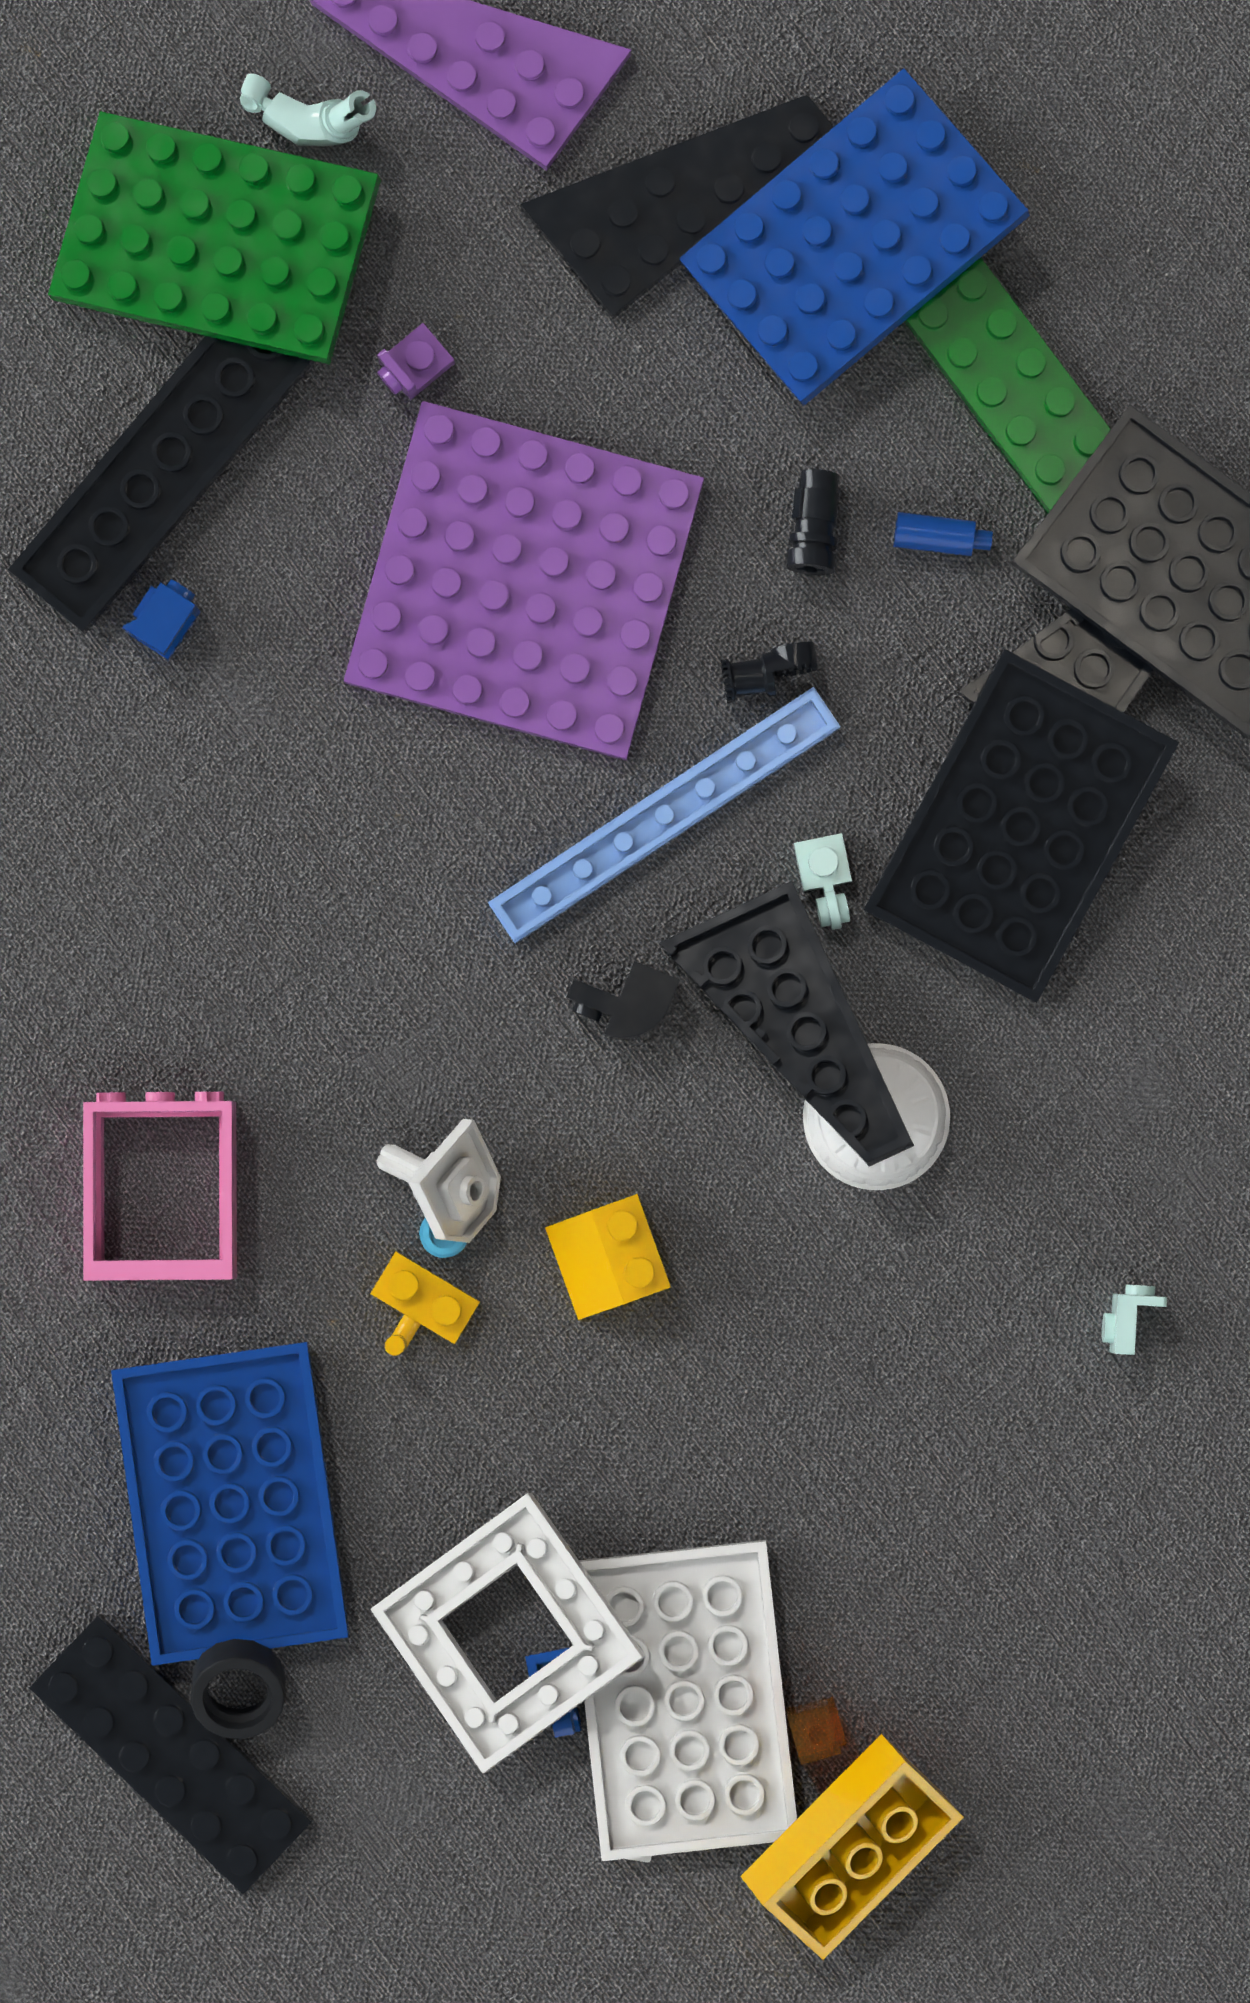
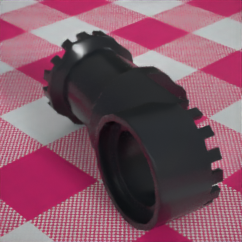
M808 641L772 648L771 652L762 653L760 659L731 663L728 659L721 660L722 677H727L723 680V684H729L724 686L727 703L735 702L736 697L764 692H766L768 697L776 696L774 676L782 677L784 675L786 677L789 674L794 676L796 675L795 670H799L800 674H804V669H806L807 673L818 670L815 643Z

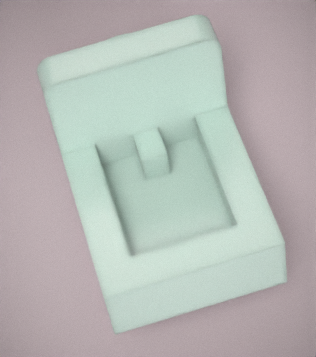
M1126 1284L1125 1294L1113 1293L1112 1313H1104L1102 1321V1342L1110 1343V1353L1135 1355L1137 1305L1167 1307V1297L1155 1296L1156 1286Z

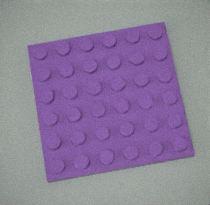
M422 401L345 673L344 683L626 761L704 478Z

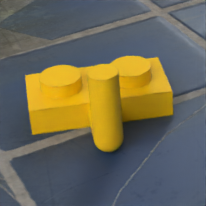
M395 1251L370 1293L404 1314L391 1337L385 1342L387 1353L393 1356L400 1355L407 1349L420 1325L456 1344L480 1304L479 1300Z

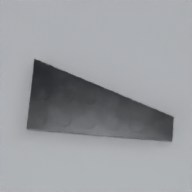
M804 95L520 204V207L611 318L615 319L681 265L679 258L834 126L810 97Z
M792 881L659 942L661 948L869 1167L914 1146Z

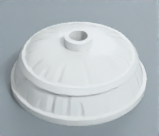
M871 1043L868 1044L914 1146L869 1167L806 1100L804 1101L803 1126L806 1140L813 1155L828 1173L853 1187L866 1190H887L912 1182L934 1164L947 1140L950 1126V1108L942 1082L924 1060L898 1046Z

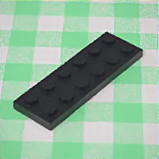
M101 1614L84 1629L29 1687L242 1894L257 1881L313 1821L229 1738H223L208 1731L195 1717L190 1700L155 1666H152Z

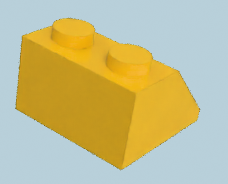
M638 1194L545 1227L578 1320L671 1288Z

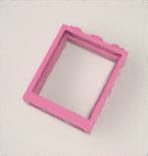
M207 1091L195 1092V1101H175V1092H145V1102H126L125 1092L96 1093V1102H83V1281L237 1279L236 1102L224 1101V1092ZM219 1117L220 1259L105 1260L104 1118Z

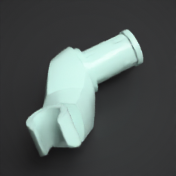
M248 74L241 87L240 103L243 109L251 113L264 111L263 123L299 146H334L352 141L357 136L360 125L371 120L376 113L374 99L364 106L361 104L363 100L370 96L369 93L363 90L351 93L345 100L331 99L313 105H306L280 92L273 100L267 98L271 84L264 77L257 74Z

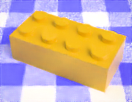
M881 1734L740 1877L770 1913L824 1960L964 1816L917 1767Z

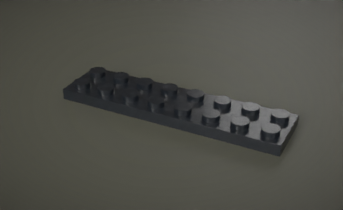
M205 336L8 570L81 632L86 634L316 361Z

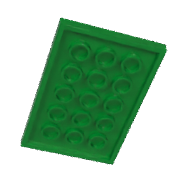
M100 111L48 296L57 302L330 365L381 179L377 173Z

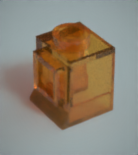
M833 1696L785 1709L801 1765L842 1754L840 1747L846 1745L847 1742Z

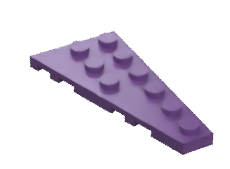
M310 0L311 5L545 171L553 164L631 56V49L471 0Z

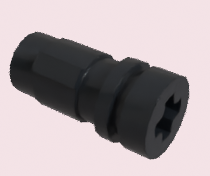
M820 469L801 471L799 488H796L794 491L792 511L795 533L789 535L788 544L793 547L788 550L786 568L790 571L808 575H830L834 573L836 554L831 551L837 548V539L833 537L834 526H836L839 494L837 493L839 475L835 472Z

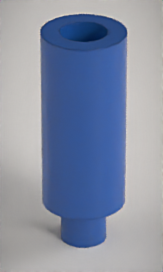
M898 512L893 547L971 556L973 549L991 550L993 531L975 529L976 521Z

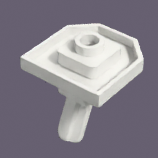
M462 1119L435 1152H431L426 1159L396 1145L386 1144L381 1149L377 1159L378 1168L409 1183L413 1191V1197L416 1198L435 1239L470 1243L496 1212L501 1176L474 1120Z

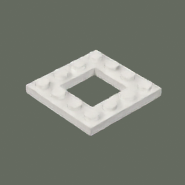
M532 1493L525 1494L370 1609L482 1773L488 1772L645 1657L640 1647ZM518 1565L573 1646L497 1701L442 1620Z

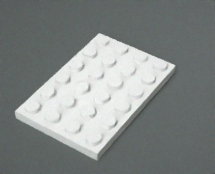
M766 1540L579 1560L645 1655L644 1658L584 1701L601 1860L609 1861L775 1842L797 1820Z

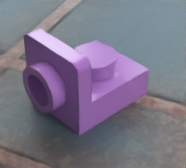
M424 323L419 325L388 352L383 349L377 354L379 364L382 366L377 372L378 376L394 395L402 390L410 401L455 364L453 357Z

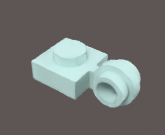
M842 833L794 843L803 892L823 889L824 897L815 899L820 926H830L831 930L841 929V923L850 922L849 909L845 893L835 895L833 886L852 882Z

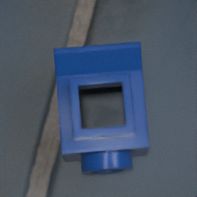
M170 579L167 585L160 582L157 589L151 586L133 613L136 620L123 625L122 628L128 635L169 661L200 614V610L191 602L195 594Z

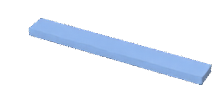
M812 687L489 901V906L515 944L838 731L841 726L816 689Z

